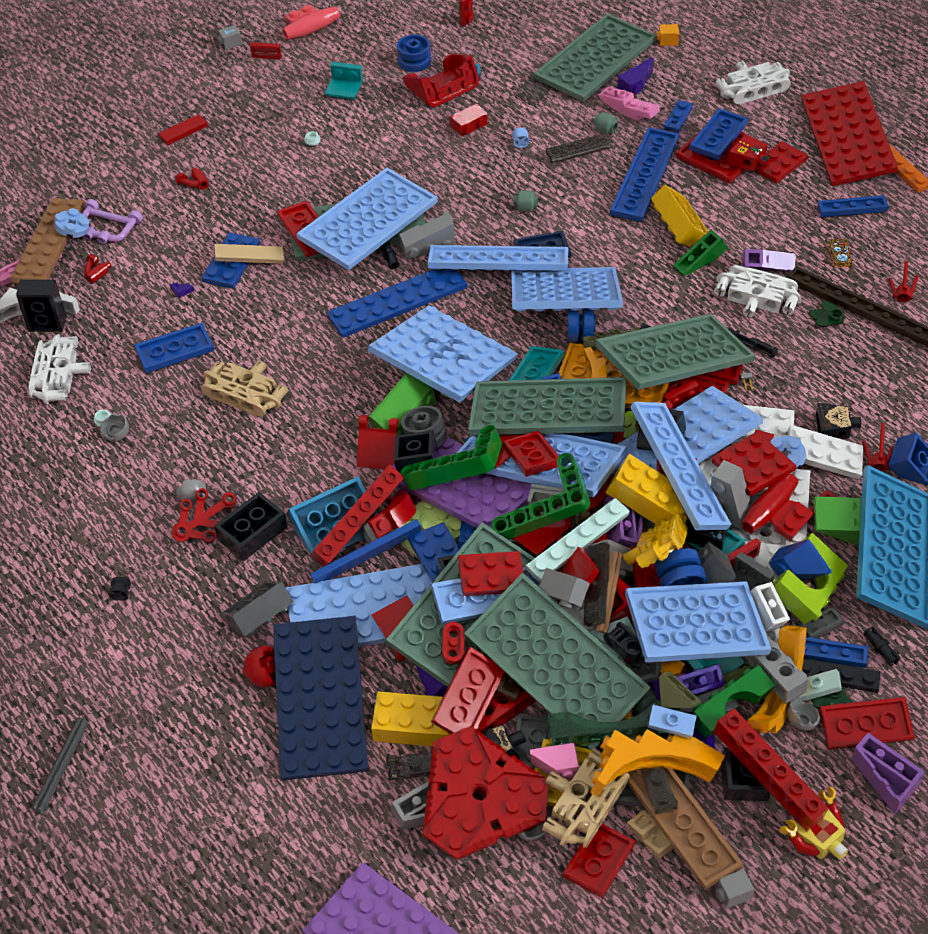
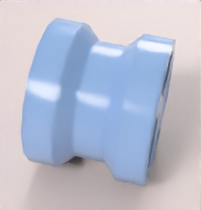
M516 128L512 132L515 147L523 148L529 144L528 132L525 128Z

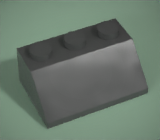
M709 542L699 549L700 566L704 569L707 577L705 584L729 583L736 577L725 552Z
M267 581L219 615L238 636L249 637L256 633V628L260 625L264 626L273 620V616L286 612L289 609L288 606L294 601L282 582Z

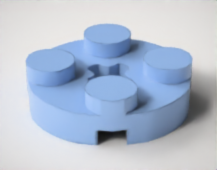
M71 208L69 211H63L55 215L54 226L61 235L67 236L69 234L77 238L87 234L90 221L86 216L79 213L77 209Z
M782 436L771 440L770 443L782 453L786 451L791 453L787 457L796 464V468L804 464L806 450L798 437Z

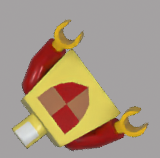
M826 787L828 796H826L823 790L818 793L819 798L826 801L825 804L829 808L822 821L806 832L799 823L797 824L794 820H786L785 822L789 829L787 826H781L780 832L784 835L789 834V840L801 854L823 859L831 852L836 858L841 860L848 853V849L840 843L846 832L837 803L833 800L836 792L834 788Z

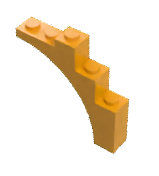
M646 729L644 735H638L634 741L615 730L611 738L606 736L600 748L604 749L599 757L603 759L599 766L603 770L602 772L596 771L591 780L594 786L590 793L599 797L605 787L617 777L642 768L662 767L676 769L695 775L710 783L725 755L693 736L690 739L669 734L665 740Z

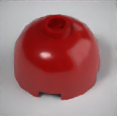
M266 645L256 647L245 658L242 668L243 675L256 687L265 688L276 685L275 655L271 646L266 647Z

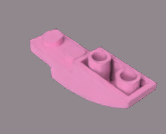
M607 87L599 94V98L611 108L637 121L643 117L651 119L660 111L659 105L634 99L633 93L625 90Z

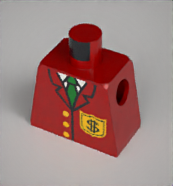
M747 134L729 152L728 164L754 171L760 164L768 167L771 162V158L766 156V145Z

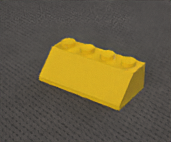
M664 184L651 198L655 204L653 207L661 213V219L669 225L667 228L671 233L675 234V240L680 245L694 246L708 232L686 197Z

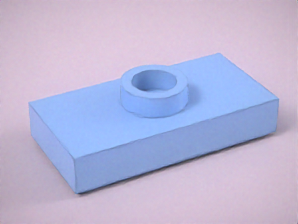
M653 705L648 728L691 739L696 716Z

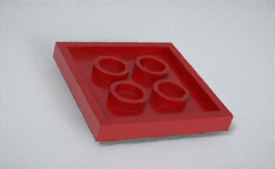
M755 432L712 457V463L717 468L723 460L742 468L747 486L745 492L750 497L796 471V464L759 432Z

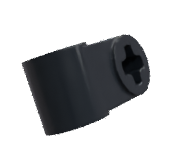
M618 622L615 629L603 635L605 643L625 662L629 664L639 662L642 654L639 639L625 624ZM632 648L635 649L637 652L632 653L629 652L628 649Z

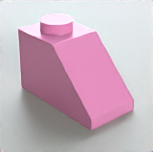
M574 743L530 749L531 764L547 775L554 771L563 778L572 780L579 770Z

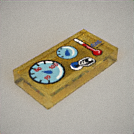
M829 239V248L834 268L851 267L852 260L847 239Z

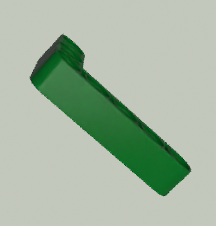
M488 425L479 431L473 449L405 466L400 473L404 477L409 490L484 474L495 468L502 447V440L496 427Z
M563 453L557 459L564 492L500 515L492 521L491 528L496 533L510 540L586 511L590 506V498L580 465L572 454Z

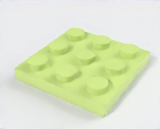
M422 500L415 505L417 508L416 513L404 524L406 525L418 519L422 531L444 522L455 542L459 541L462 521ZM408 539L401 543L417 557Z

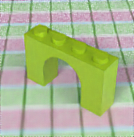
M813 533L802 541L810 539L832 572L815 578L816 589L806 586L789 569L778 576L773 582V586L782 604L804 624L810 620L815 621L821 616V609L829 603V596L837 590L838 586L836 585L845 577L844 572L848 567L842 559Z

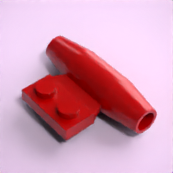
M789 474L771 484L750 507L741 522L742 529L749 534H753L768 522H771L775 531L791 541L814 515L811 510L799 501L789 500L798 485V479L793 474Z

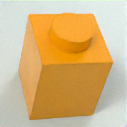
M661 24L659 31H656V40H659L660 46H678V24Z

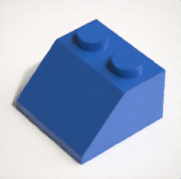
M917 432L897 438L888 466L899 478L928 486V444Z

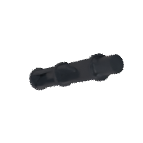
M728 328L743 344L772 358L777 355V347H773L759 339L740 334L739 330L735 331Z

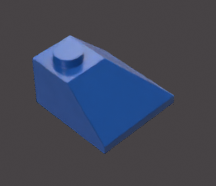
M810 539L779 548L768 562L777 576H780L789 569L801 581H807L832 572Z

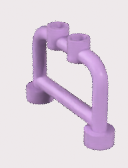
M88 199L84 204L85 210L82 213L88 218L89 215H94L125 223L126 225L118 235H111L105 230L102 232L96 231L93 227L89 226L88 232L83 238L91 240L93 237H96L97 241L101 244H106L107 241H121L128 235L135 224L138 225L142 221L143 216L136 210H132L128 217L98 210L99 204L95 200Z

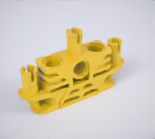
M678 513L668 521L662 520L660 525L654 526V529L650 528L647 532H643L636 548L623 554L627 565L630 566L637 561L641 568L648 567L657 560L663 561L674 549L679 550L682 548L687 535V525L682 516Z

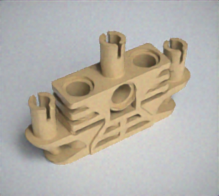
M257 360L250 370L229 362L225 366L223 362L216 361L209 371H204L203 377L205 382L201 387L202 392L207 397L259 417L264 416L267 409L279 408L282 398L288 392L285 385L279 384L276 388L274 379L261 375L266 369V365L264 362H260V360Z
M596 748L592 749L588 759L584 760L571 782L554 771H551L545 782L563 793L552 810L551 818L547 819L548 822H545L542 831L561 840V846H565L567 843H582L583 848H586L629 780V773L623 774L618 777V781L613 780L608 784L599 797L591 794L590 792L594 786L591 780L597 771L596 765L600 766L603 759L599 758L602 752ZM578 791L582 793V795L577 796L574 795L572 792ZM587 795H588V796H590V799H589L588 802L586 803ZM577 831H580L586 834V837L577 836L575 834L577 833Z

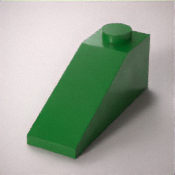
M711 229L673 266L686 276L715 261L728 247L723 239Z

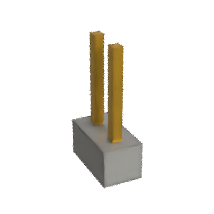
M741 373L740 379L744 382L746 391L745 380H749L751 390H753L751 383L752 373Z

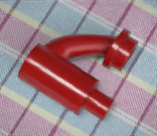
M196 167L191 169V176L194 181L189 180L186 174L179 173L176 175V183L178 185L184 184L189 187H199L201 190L209 187V181L203 172Z
M94 254L88 255V261L84 268L85 278L89 283H95L108 273V269L112 267L111 263L107 261L104 264L100 263L97 265L99 262L98 258Z

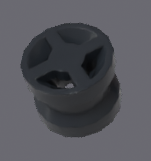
M121 576L112 578L111 588L108 592L109 597L113 600H127L131 581Z

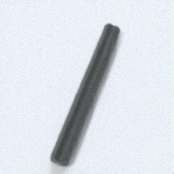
M81 717L76 719L32 806L34 812L39 814L45 812L88 726L86 719Z

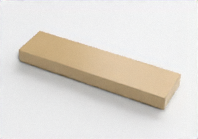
M214 244L215 261L284 263L283 247Z

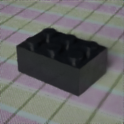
M20 280L16 297L28 332H63L67 316L56 280Z
M260 492L256 493L214 525L217 540L243 562L288 527L285 512Z

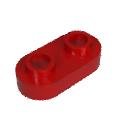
M449 622L444 626L442 632V658L446 663L455 665L462 660L464 655V628L457 622ZM454 633L456 637H451L449 634ZM449 653H454L456 656L451 657Z

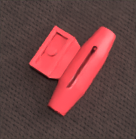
M305 5L301 9L291 11L285 15V20L289 25L282 29L283 35L286 40L311 34L339 19L340 12L336 6L317 10L311 5Z

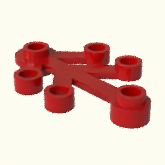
M204 488L198 489L196 492L197 502L194 519L187 523L188 511L191 510L192 502L189 499H183L180 503L179 523L175 524L171 530L172 537L178 542H185L189 538L204 540L206 543L213 542L216 536L214 531L207 530L204 533L193 529L197 526L215 529L214 525L220 521L210 520L209 518L224 508L232 509L237 502L236 496L233 493L227 492L223 494L220 502L203 512L208 491ZM203 492L205 497H200L198 493ZM231 497L233 501L227 502L226 498ZM188 503L189 508H184L182 504ZM183 529L185 534H179L178 530ZM206 534H211L213 538L207 539Z

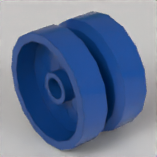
M411 34L399 39L397 42V54L400 68L409 72H419L429 67L431 64V48L428 38L418 34Z
M568 308V343H577L579 341V332H582V341L586 336H594V310L583 308L582 315H579V310L574 311Z
M695 549L674 550L663 561L657 560L654 563L656 574L660 578V586L705 584L707 580L705 571L700 566L699 554Z

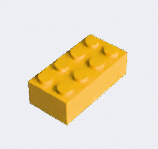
M628 454L618 468L605 493L616 498L656 525H660L664 519L666 521L672 519L678 513L686 522L688 515L668 478L636 457Z
M377 692L371 728L373 741L433 747V741L450 735L431 722L443 697Z

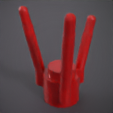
M908 261L904 262L903 284H900L896 289L892 278H889L893 298H896L898 302H908L913 299V292L919 275L915 276L910 289L907 285Z
M884 422L881 423L879 452L875 453L872 458L866 441H862L868 465L882 472L890 468L888 465L894 449L891 446L886 457L884 454Z

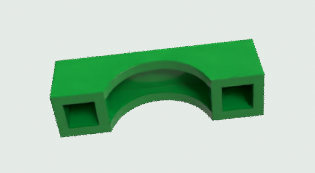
M759 665L754 669H746L740 675V679L737 681L732 679L725 685L726 689L722 692L715 691L708 698V702L705 704L701 702L692 709V715L696 716L695 727L706 740L715 734L714 729L717 721L726 715L725 705L728 702L742 699L756 704L772 692L776 684Z

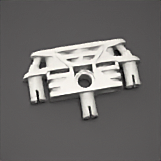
M744 61L736 64L738 71L727 74V82L723 78L721 80L719 78L715 82V85L721 91L720 96L725 99L733 98L735 104H743L786 91L791 84L790 79H788L790 76L789 69H784L779 62L772 65L766 62L748 67Z
M733 265L729 268V272L721 273L716 278L718 284L714 289V293L718 296L721 291L720 296H724L727 287H729L727 300L746 305L743 310V314L746 317L749 312V317H753L756 308L778 314L783 302H785L782 309L783 312L787 314L788 309H790L788 315H791L794 312L795 306L802 301L800 294L797 292L798 284L794 280L780 275Z
M57 334L46 343H43V340L38 342L29 382L30 398L35 399L37 397L42 399L45 404H49L50 401H67V394L70 392L73 374H90V362L75 363L77 357L75 348L78 347L77 336L60 337V334Z

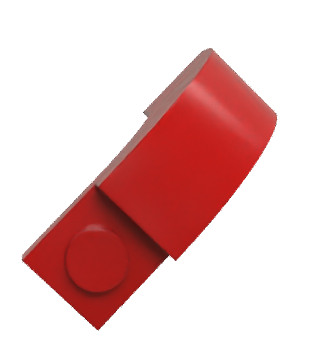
M400 489L386 498L385 501L388 507L367 521L376 538L384 536L394 528H400L416 513L417 508L407 490Z

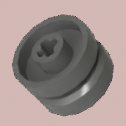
M416 407L409 410L401 419L404 434L433 430L438 448L447 439V431L442 413L436 407Z

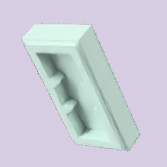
M834 669L807 677V690L798 697H802V701L842 691L838 670Z

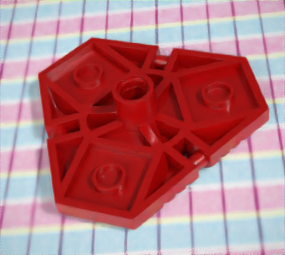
M472 726L433 741L428 784L430 791H427L422 836L457 861L497 844V839L504 836L506 840L541 825L546 820L548 784L545 782L547 778L524 764L514 755L509 756L506 754L504 748L492 742L491 739ZM500 760L505 763L503 768L497 765ZM439 787H447V792L439 791ZM475 794H482L485 798L477 800L473 796ZM498 823L499 828L493 830L491 825Z

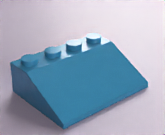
M359 476L288 509L286 515L309 554L313 552L366 492ZM375 511L369 519L377 515V511ZM363 526L343 548L364 539L362 535Z

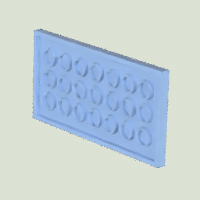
M385 168L299 231L297 239L349 271L438 202V197L391 169Z
M714 386L707 388L674 409L684 412L686 431L683 437L692 454L697 458L698 464L763 423L760 415ZM638 432L617 444L626 446L627 454L613 471V478L628 454H631L657 471V457L654 451L636 448Z
M563 433L542 434L559 456L563 453H570L574 456L580 465L588 495L593 498L627 454L626 446ZM472 435L457 453L473 449L478 435ZM511 457L499 467L487 472V474L530 484L564 488L558 467L526 477Z
M422 564L320 581L318 583L286 587L287 592L294 601L288 606L290 622L356 616L358 647L385 643L386 638L371 614L406 595L415 605L432 582Z

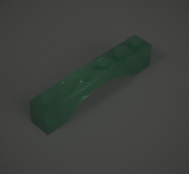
M661 699L655 700L649 708L639 715L618 722L591 721L571 712L548 714L546 727L550 746L569 743L586 746L597 741L603 743L605 737L611 738L615 730L630 739L638 735H644L646 729L655 734L663 733L662 731L648 728L652 706L661 707ZM668 708V709L680 711V708Z

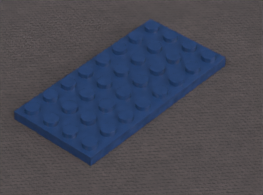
M356 616L273 624L281 781L368 772Z

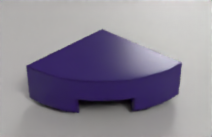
M177 282L170 284V289L178 298L194 291L193 286L188 283L178 284Z

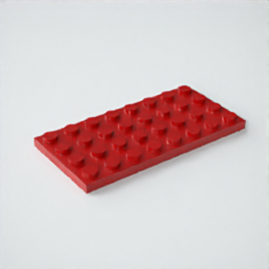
M864 81L801 95V101L831 186L898 172L897 163Z

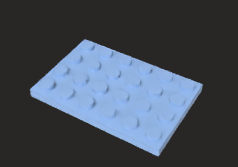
M747 582L626 588L625 596L645 663L770 654L771 647Z

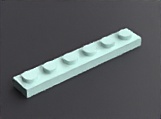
M614 498L528 563L526 570L540 583L546 568L557 571L568 562L578 546L584 549L625 519L630 511Z

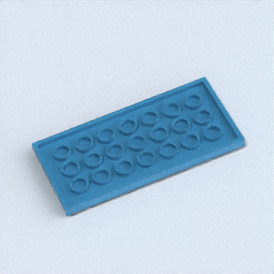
M867 465L863 469L856 598L927 629L928 493Z

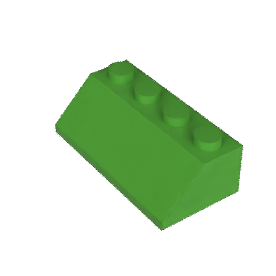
M406 373L369 415L372 427L389 429V419L399 418L397 435H404L401 419L411 409L420 406H433L436 402L433 387Z

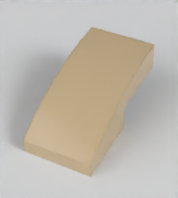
M642 810L627 822L631 831L658 859H661L674 848L650 814L645 810Z

